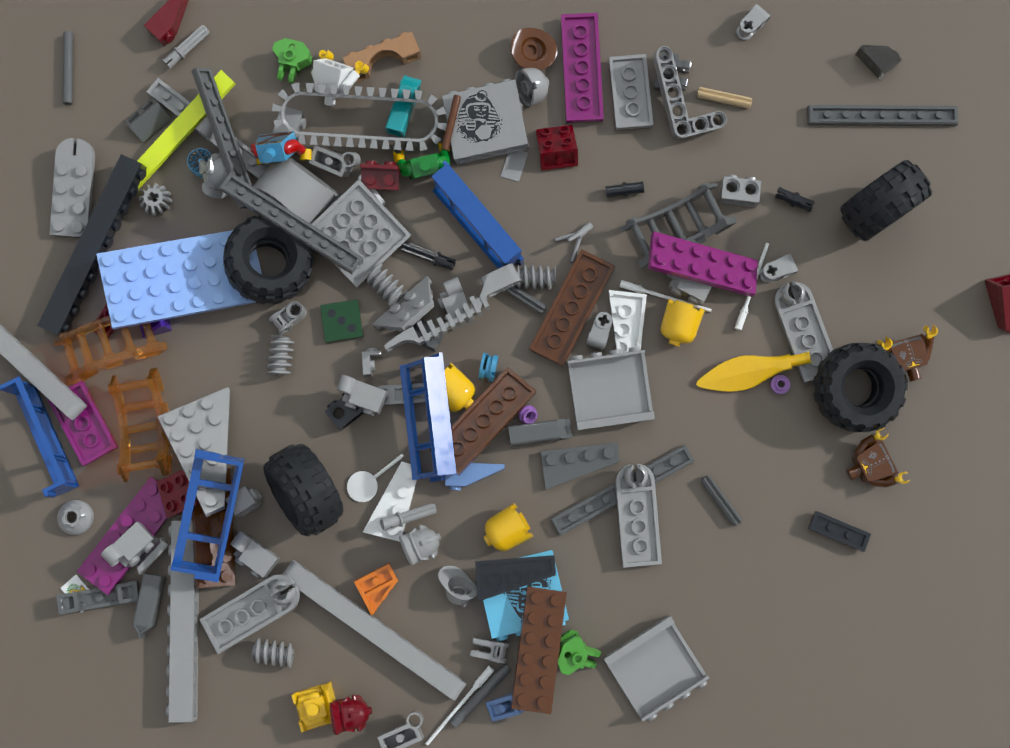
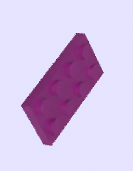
M81 380L69 387L87 405L75 420L70 419L49 399L47 400L81 465L85 467L119 447L85 382Z

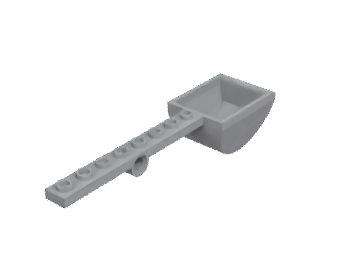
M159 78L146 91L148 95L177 117L190 104L188 100ZM206 115L194 130L218 148ZM235 137L246 170L258 179L252 187L308 223L312 224L342 196L292 157L285 161L272 162V164L262 163L257 165L256 158L250 148Z

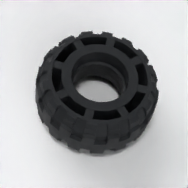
M904 160L845 202L840 207L843 215L842 220L855 237H859L862 241H868L932 196L931 183L917 164L913 165L909 160Z
M252 216L247 218L245 222L239 223L228 237L223 253L225 275H227L233 289H236L242 297L247 300L256 301L258 304L273 303L274 305L295 297L308 282L314 261L311 248L261 216ZM264 246L276 248L284 255L286 267L280 274L274 276L262 275L251 266V253L255 249Z
M870 343L846 344L832 350L817 367V375L814 376L813 385H815L813 395L815 402L819 405L821 414L836 427L853 432L879 430L886 427V424L890 421H894L899 415L898 411L900 408L904 407L906 398H904L905 390H908V382L904 379L905 371L903 366L897 362V357L883 349L884 347ZM855 369L865 371L872 384L869 398L859 406L852 405L844 392L845 380L849 373Z
M304 444L289 445L270 456L269 461L264 464L263 472L272 494L288 520L301 535L310 536L313 534L316 536L337 523L338 518L343 515V503L334 482L318 457L308 446Z

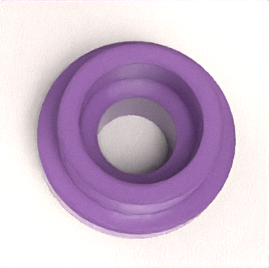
M777 375L771 380V389L777 394H784L790 388V381L784 375ZM778 381H782L784 383L783 388H780L778 386Z
M531 405L524 406L519 412V420L524 424L535 422L537 419L536 409Z

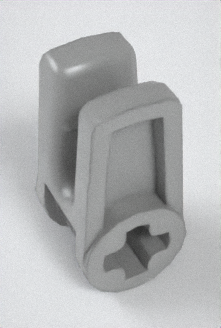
M473 637V644L489 647L491 652L473 649L470 651L469 656L506 664L507 659H505L507 648H509V643Z

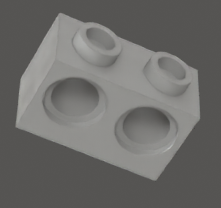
M736 175L724 176L720 184L719 203L756 208L760 200L761 181L756 180L754 177L743 179L738 178ZM726 186H732L735 192H729ZM745 189H752L754 194H747Z
M248 486L239 489L233 511L234 515L244 517L262 505L260 492Z

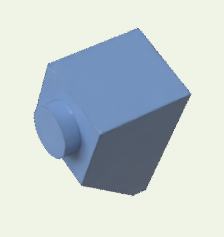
M512 692L485 703L492 722L524 712L523 710L510 708Z

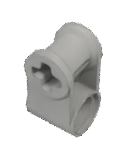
M756 4L741 20L740 26L736 30L737 37L740 40H749L767 23L771 16Z
M788 254L767 263L760 270L759 277L761 281L771 283L797 273L798 268L792 255Z
M292 301L269 318V321L274 323L279 330V335H283L306 317L307 310L299 302ZM300 307V313L294 316L292 313L293 309Z
M600 312L597 314L585 345L601 350L605 349L612 325V316L609 313ZM602 317L606 318L605 321L608 322L604 326L600 325L601 321H599Z

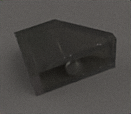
M862 45L855 54L880 81L902 60L898 52L892 50L889 46Z

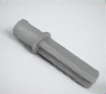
M201 25L177 48L174 47V50L167 57L162 59L164 64H167V67L171 69L181 59H185L184 56L210 33L204 25Z
M431 503L403 513L396 512L395 515L381 518L380 526L383 531L397 526L402 527L405 523L436 514L437 509L435 504Z

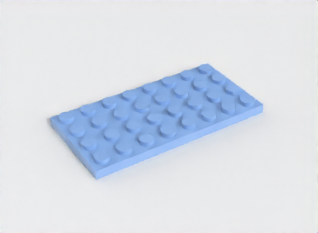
M233 230L97 253L112 329L256 303V301L247 300L242 297L236 289H233L227 275H225L223 253L227 239ZM255 249L250 255V264L255 271L262 274Z

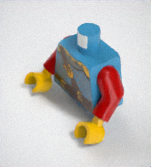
M294 131L260 134L257 142L253 143L250 147L252 154L256 158L257 165L285 161L295 152L300 154V160H311L312 155L311 149H306L296 140Z

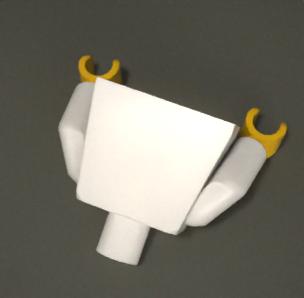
M321 50L319 52L321 59L313 61L314 68L311 71L316 92H319L318 84H326L325 93L331 94L330 84L338 85L337 94H344L342 85H347L351 88L360 77V73L366 74L369 71V66L367 64L363 65L361 61H357L355 63L356 70L354 71L353 67L333 61L334 54L329 50L327 52ZM325 96L324 104L334 106L338 97Z

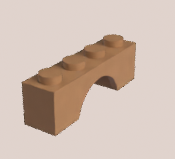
M403 32L398 37L385 39L375 46L369 45L359 52H350L343 57L345 65L353 67L354 71L356 70L355 63L357 61H361L363 65L367 64L369 66V71L366 74H359L360 77L355 82L357 83L370 78L373 64L381 58L393 57L405 65L421 59V54L413 32Z

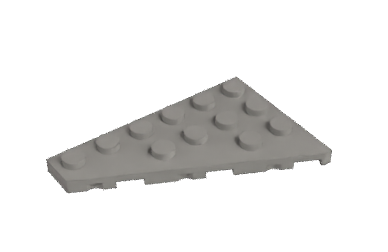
M229 387L158 416L163 431L188 481H190L196 449L227 455L230 413ZM204 459L200 479L226 483L227 464ZM198 485L196 498L206 517L225 509L226 490Z

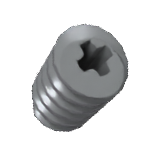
M381 263L369 273L367 283L369 285L373 284L372 288L374 290L378 289L377 293L383 295V300H388V305L391 306L397 303L407 291L402 292L403 285L396 286L399 282L398 280L391 281L393 274L386 276L388 269L381 271L383 266Z
M526 264L520 270L518 265L517 273L521 279V282L517 284L518 288H521L524 283L526 289H528L531 283L533 289H536L539 284L541 290L544 289L545 285L551 290L552 286L555 285L556 266L553 267L552 271H550L549 266H546L543 271L541 265L538 266L537 270H535L534 265H531L530 269L527 270Z
M271 335V338L275 341L270 342V346L274 348L269 349V353L274 356L268 357V361L272 363L267 364V368L272 371H268L266 374L276 376L291 374L290 371L286 370V367L292 366L287 360L293 359L292 356L288 355V352L294 351L289 345L295 344V342L287 336Z
M258 638L252 649L251 663L256 658L257 664L264 660L265 665H268L271 661L272 666H276L279 662L280 667L283 668L287 663L288 668L291 669L295 650L292 649V643H289L287 648H285L282 641L279 647H277L276 640L273 641L272 645H269L268 639L265 640L264 644H261V639Z

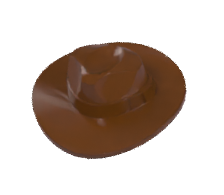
M524 28L516 32L511 40V55L514 61L522 68L531 67L543 70L552 65L557 57V45L554 39L543 30Z

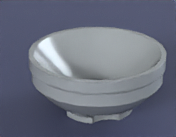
M81 500L66 502L59 509L57 515L59 527L70 535H81L87 532L94 520L91 506ZM71 511L77 514V519L74 523H70L67 520V515Z

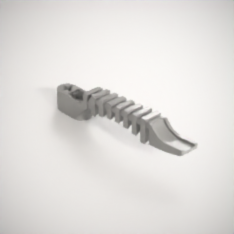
M512 263L483 276L480 279L483 284L480 297L476 299L474 295L469 297L472 305L471 308L468 307L467 303L462 304L465 313L461 314L459 309L454 310L456 318L452 319L450 313L447 314L446 319L448 322L445 324L441 317L437 318L440 326L438 328H435L432 320L427 321L431 330L429 333L426 332L422 322L419 321L417 325L423 336L418 338L414 327H411L384 345L387 352L405 343H414L419 346L424 343L429 344L431 339L435 338L436 340L440 338L439 335L442 333L445 335L448 333V330L456 329L457 325H464V321L473 320V316L477 315L478 317L482 315V307H484L485 311L490 309L487 302L488 298L521 282Z

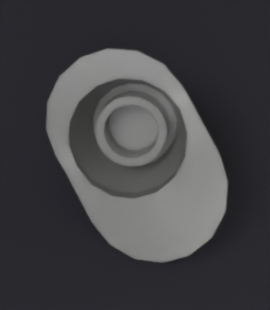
M450 565L440 569L438 579L446 589V597L451 603L464 608L470 599L477 596V586L462 569Z

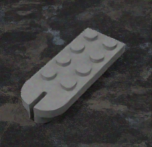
M66 139L56 149L49 235L81 237L91 216L95 151L88 142L82 139Z
M792 281L782 286L776 292L774 306L792 354L810 352L812 363L797 366L803 383L814 380V376L818 372L817 367L833 348L811 290L802 283ZM788 288H790L793 298L790 297Z
M633 464L623 466L615 477L623 568L662 564L655 478L652 471L642 464H635L636 481H633Z
M284 574L271 576L199 619L217 654L222 653L295 609L300 599L298 587L288 590L284 595L281 593L295 584V581Z

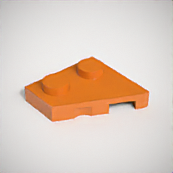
M390 563L354 580L371 615L376 612L379 605L398 582Z

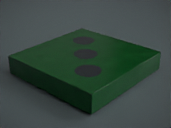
M358 299L320 305L326 343L364 337Z

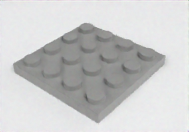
M357 180L311 224L363 257L353 274L334 264L356 287L368 277L369 273L376 266L383 263L411 236L360 180Z

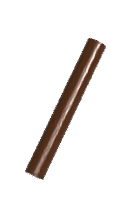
M459 95L453 96L441 147L443 151L449 150L461 100Z

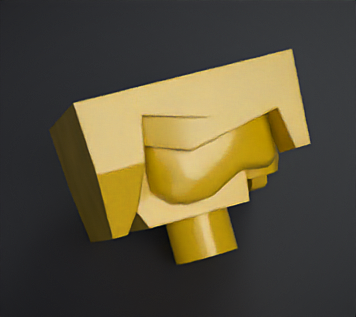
M331 681L292 693L293 703L299 715L301 732L331 724L329 706L330 702H335L336 700Z

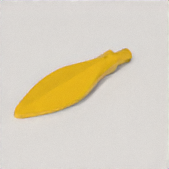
M810 352L791 356L790 354L781 356H738L714 367L703 375L696 385L701 388L733 392L747 390L780 372L793 369L794 366L811 364Z

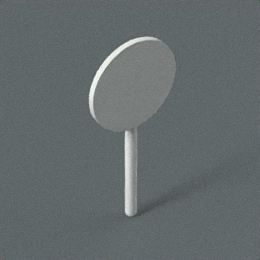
M399 455L374 476L366 471L354 473L347 483V491L350 497L358 502L371 500L378 490L376 478L402 459L404 455Z

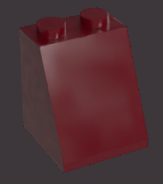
M1010 274L985 279L997 327L1010 333Z

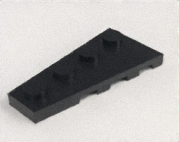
M555 555L475 561L478 602L555 576Z

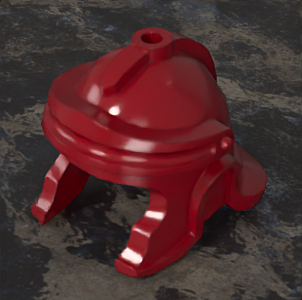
M355 694L352 695V698L347 696L343 699H337L335 702H330L329 706L332 728L335 735L345 731L355 732L356 728L357 731L361 732L366 726L369 715L372 714V707H368L363 698Z

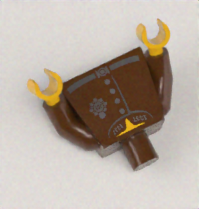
M934 324L931 331H929L927 325L923 327V331L926 333L925 336L920 334L894 342L885 337V343L880 339L877 341L879 346L884 347L883 349L897 357L899 365L903 366L905 372L907 371L910 382L921 379L919 368L927 365L930 360L934 336L938 333V328Z
M884 428L877 430L876 434L873 433L860 441L855 450V456L852 458L855 466L846 470L851 480L861 477L864 483L869 482L872 486L884 488L897 485L899 482L902 484L910 482V480L904 481L902 479V475L907 474V471L898 474L882 441L889 435V433L886 436L880 435L879 431Z

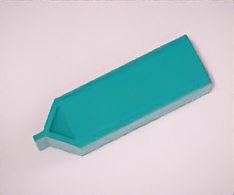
M404 75L398 87L397 98H403L402 89L411 90L409 99H415L414 90H420L422 80ZM393 102L385 126L388 134L402 138L405 137L416 102Z

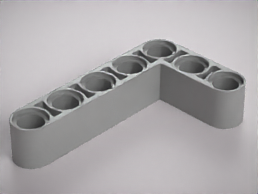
M667 46L660 47L654 53L653 61L672 136L676 139H684L724 127L727 123V116L721 111L693 118L688 117L673 52ZM659 52H664L667 55L666 61L659 58ZM664 70H668L671 73V79H666L663 76ZM668 89L675 90V98H671L668 95ZM673 107L680 109V116L673 114ZM714 116H718L720 118V125L714 124ZM696 121H700L703 124L702 130L696 129ZM678 125L684 127L685 133L683 135L677 132Z

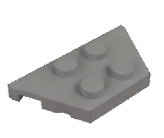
M426 276L415 287L406 292L397 303L391 305L390 309L372 323L375 328L380 330L381 327H384L388 331L398 330L399 332H404L434 307L433 291L430 288L432 281L429 277Z

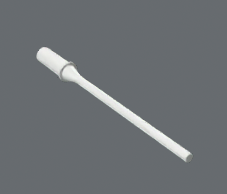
M766 243V244H765V247H764V249H763V252H762V255H761V258H760V261H759V264H758V268H757V279H758V276H759V273H760V270H761V267H762V264H763V261H764L766 252H767V250H768L769 243ZM747 296L744 306L739 310L740 313L734 327L737 331H742L746 316L749 313L750 296Z
M621 280L619 286L620 288L637 293H647L667 300L671 299L674 302L678 300L692 304L647 290L641 285ZM694 305V306H693L694 308H697V309L702 308V309H704L705 311L710 312V313H711V310H712V309H710V308L703 307V306H700V305Z
M488 666L478 679L475 680L472 689L425 742L426 745L432 742L473 692L482 687L494 672L492 667Z

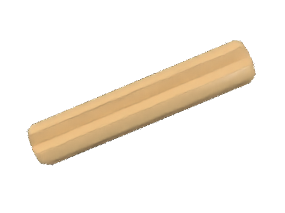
M699 87L697 92L698 98L749 109L752 104V98L704 87Z

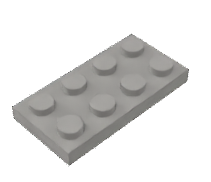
M646 54L609 57L616 130L653 127Z

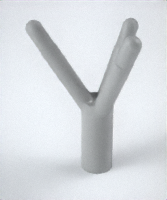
M591 222L585 224L575 233L554 239L556 242L565 239L570 242L577 238L571 262L575 260L582 237L593 228Z

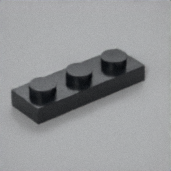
M814 511L808 527L813 532L861 552H865L871 533L818 511Z

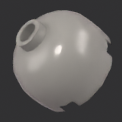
M531 67L516 72L515 80L520 91L518 93L519 99L525 106L536 105L546 98L549 80L543 72Z

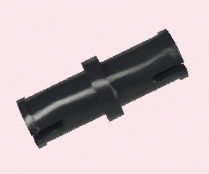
M643 181L627 184L622 182L620 185L605 186L607 198L616 196L628 197L631 194L644 193Z
M779 187L778 193L775 194L776 199L790 203V206H797L808 212L812 210V205L815 203L814 200L800 196L798 192L793 193L782 187Z

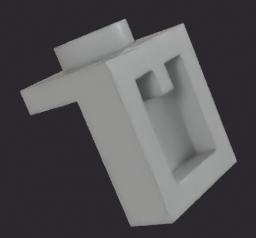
M368 348L366 352H362L364 377H372V372L375 371V360H371V358L382 357V352L378 351V348Z

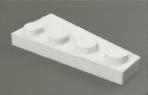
M609 290L616 350L621 349V353L629 352L628 348L640 346L641 350L647 294Z
M400 463L363 530L364 533L400 542L399 536L403 535L405 524L402 527L397 526L383 531L380 526V519L395 515L396 512L403 513L409 511L417 480H412L411 464Z

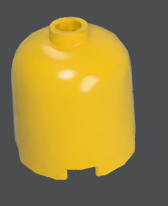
M668 299L661 324V334L669 339V344L678 347L680 343H691L696 337L705 310L699 308V311H697L698 309L693 308L694 305L678 300H675L674 303V301Z
M450 363L444 370L448 406L450 411L456 412L463 407L467 409L474 402L471 398L475 393V387L458 368Z
M515 503L489 518L485 524L486 535L484 539L487 545H493L496 550L501 552L508 551L533 538V534L528 533V530L531 528L522 512L518 514L515 510L518 508Z

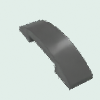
M137 581L116 584L117 586L110 595L105 594L99 588L56 595L58 613L61 615L137 601L139 595Z

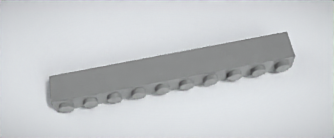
M172 521L168 530L169 537H171V545L168 547L171 565L181 521ZM192 521L189 527V532L193 533ZM187 539L182 561L194 562L193 540ZM169 565L168 575L171 576V584L168 585L170 604L167 608V614L170 616V624L167 626V635L170 636V644L167 645V656L170 657L166 669V674L169 677V685L166 687V696L169 697V705L166 706V717H169V722H193L197 720L199 588H195L194 574L170 570L171 565Z

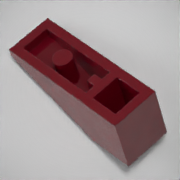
M168 0L144 24L146 30L164 47L171 43L177 35L189 0Z

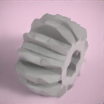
M155 183L153 188L147 185V191L141 190L144 195L139 197V200L142 201L140 206L145 208L147 214L152 212L154 216H157L158 212L164 214L163 209L165 208L170 210L167 204L172 203V199L169 198L171 193L166 191L164 185L159 187Z

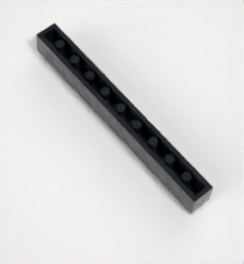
M122 154L120 155L37 326L62 337H65L71 331V323L74 317L79 314L82 301L88 296L90 284L97 277L96 272L99 264L96 254L106 252L112 246L113 237L121 228L123 216L128 213L130 202L138 193L140 181L146 176L147 167L142 163Z

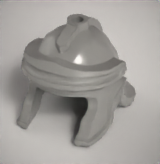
M215 153L211 155L208 162L200 160L199 171L204 179L202 184L204 194L213 198L228 197V195L219 190V187L228 176L221 154Z
M419 525L418 530L414 528L411 532L399 536L403 551L410 565L429 560V557L434 559L437 556L439 540H441L439 533H435L425 525Z

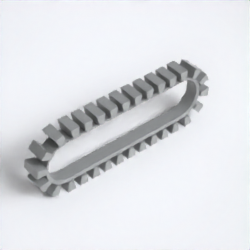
M299 82L291 84L295 92L294 94L289 96L284 89L277 94L285 100L282 106L273 103L272 111H281L282 119L273 120L275 127L277 128L285 124L288 128L286 132L294 131L296 134H299L298 142L301 144H306L305 135H312L310 145H318L317 136H324L322 145L330 146V136L336 137L334 146H342L341 137L348 138L346 147H354L353 138H360L359 148H366L365 139H371L370 148L378 149L376 139L383 140L382 149H390L388 140H395L394 150H401L400 141H407L405 150L413 151L412 142H419V150L423 151L427 150L424 141L428 138H431L435 145L441 140L434 135L436 128L445 131L447 126L445 122H438L437 115L446 114L444 106L435 110L431 105L437 98L430 94L427 102L421 100L422 90H414L415 99H409L411 90L402 89L403 98H397L399 89L390 88V98L385 97L387 88H378L380 97H374L375 87H366L368 96H360L362 86H354L356 95H348L350 86L342 85L344 94H337L338 85L330 84L331 94L325 93L326 84H318L319 93H313L314 83H306L307 92H300ZM297 95L419 102L431 109L434 115V126L431 132L422 138L305 132L295 130L288 124L285 118V107L288 101Z

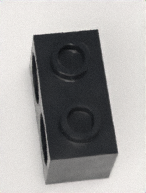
M343 397L339 401L334 400L328 404V409L325 411L340 431L364 414V409L356 407L354 410L344 406ZM338 409H343L344 416L337 419L335 412Z

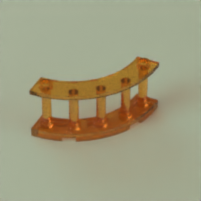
M110 316L60 334L59 338L53 342V345H64L71 368L70 374L64 378L66 385H71L81 380L85 382L99 374L98 370L103 367L111 369L122 365L125 359L134 357L135 360L160 355L168 349L166 341L158 343L154 338L150 323L142 324L148 343L145 346L136 348V345H133L128 327L120 328L126 348L124 349L125 351L115 354L111 350L104 328L111 325ZM95 330L98 332L104 352L103 358L97 361L92 360L85 337L86 334ZM77 339L85 361L83 363L84 366L81 368L78 366L71 344Z
M158 368L150 369L148 377L144 380L119 384L117 376L113 375L110 384H108V392L112 395L116 408L120 434V457L116 469L124 483L128 482L129 472L157 467V469H160L162 476L170 475L172 455H168V447L171 445L158 420V416L169 412L167 402H163L161 391H164ZM143 387L150 388L153 397L151 400L130 404L124 403L122 391ZM151 407L155 409L157 418L155 421L128 426V411ZM152 429L158 430V440L156 442L130 446L129 433ZM158 450L157 457L154 460L130 464L131 454Z

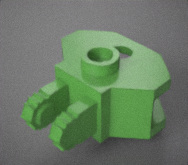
M284 38L274 43L272 50L280 65L277 80L282 81L287 70L290 71L288 83H294L296 74L301 69L311 66L313 57L310 55L311 52L303 42Z
M570 629L561 635L558 667L561 673L570 675L579 668L583 669L584 666L596 668L597 663L587 657L588 655L600 657L601 651L588 647L583 642L578 631Z

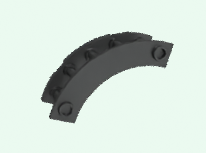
M703 183L696 192L662 210L640 218L632 217L626 221V225L620 229L622 232L632 229L644 253V258L638 261L641 269L648 267L650 248L639 228L640 226L647 224L652 233L654 231L660 233L655 220L666 216L677 238L701 244L707 241L705 237H709L714 233L718 235L737 223L734 216H723L710 192L718 186L717 183ZM702 196L705 197L716 218V223L710 227L704 226L692 203ZM686 206L698 229V234L690 238L684 235L673 213Z

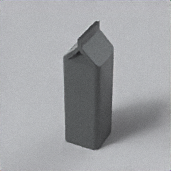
M569 419L508 426L511 447L572 438Z
M143 573L132 623L138 633V638H144L146 633L156 626L166 576Z

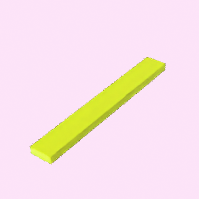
M222 70L214 77L221 99H223L236 83ZM200 94L195 97L137 160L147 167L146 176L140 181L138 190L207 115Z

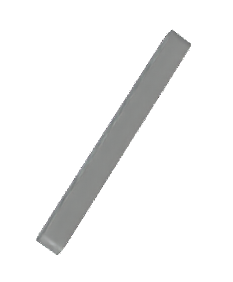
M294 560L290 562L283 574L295 581L294 587H298L302 593L446 696L456 701L467 684L465 681Z

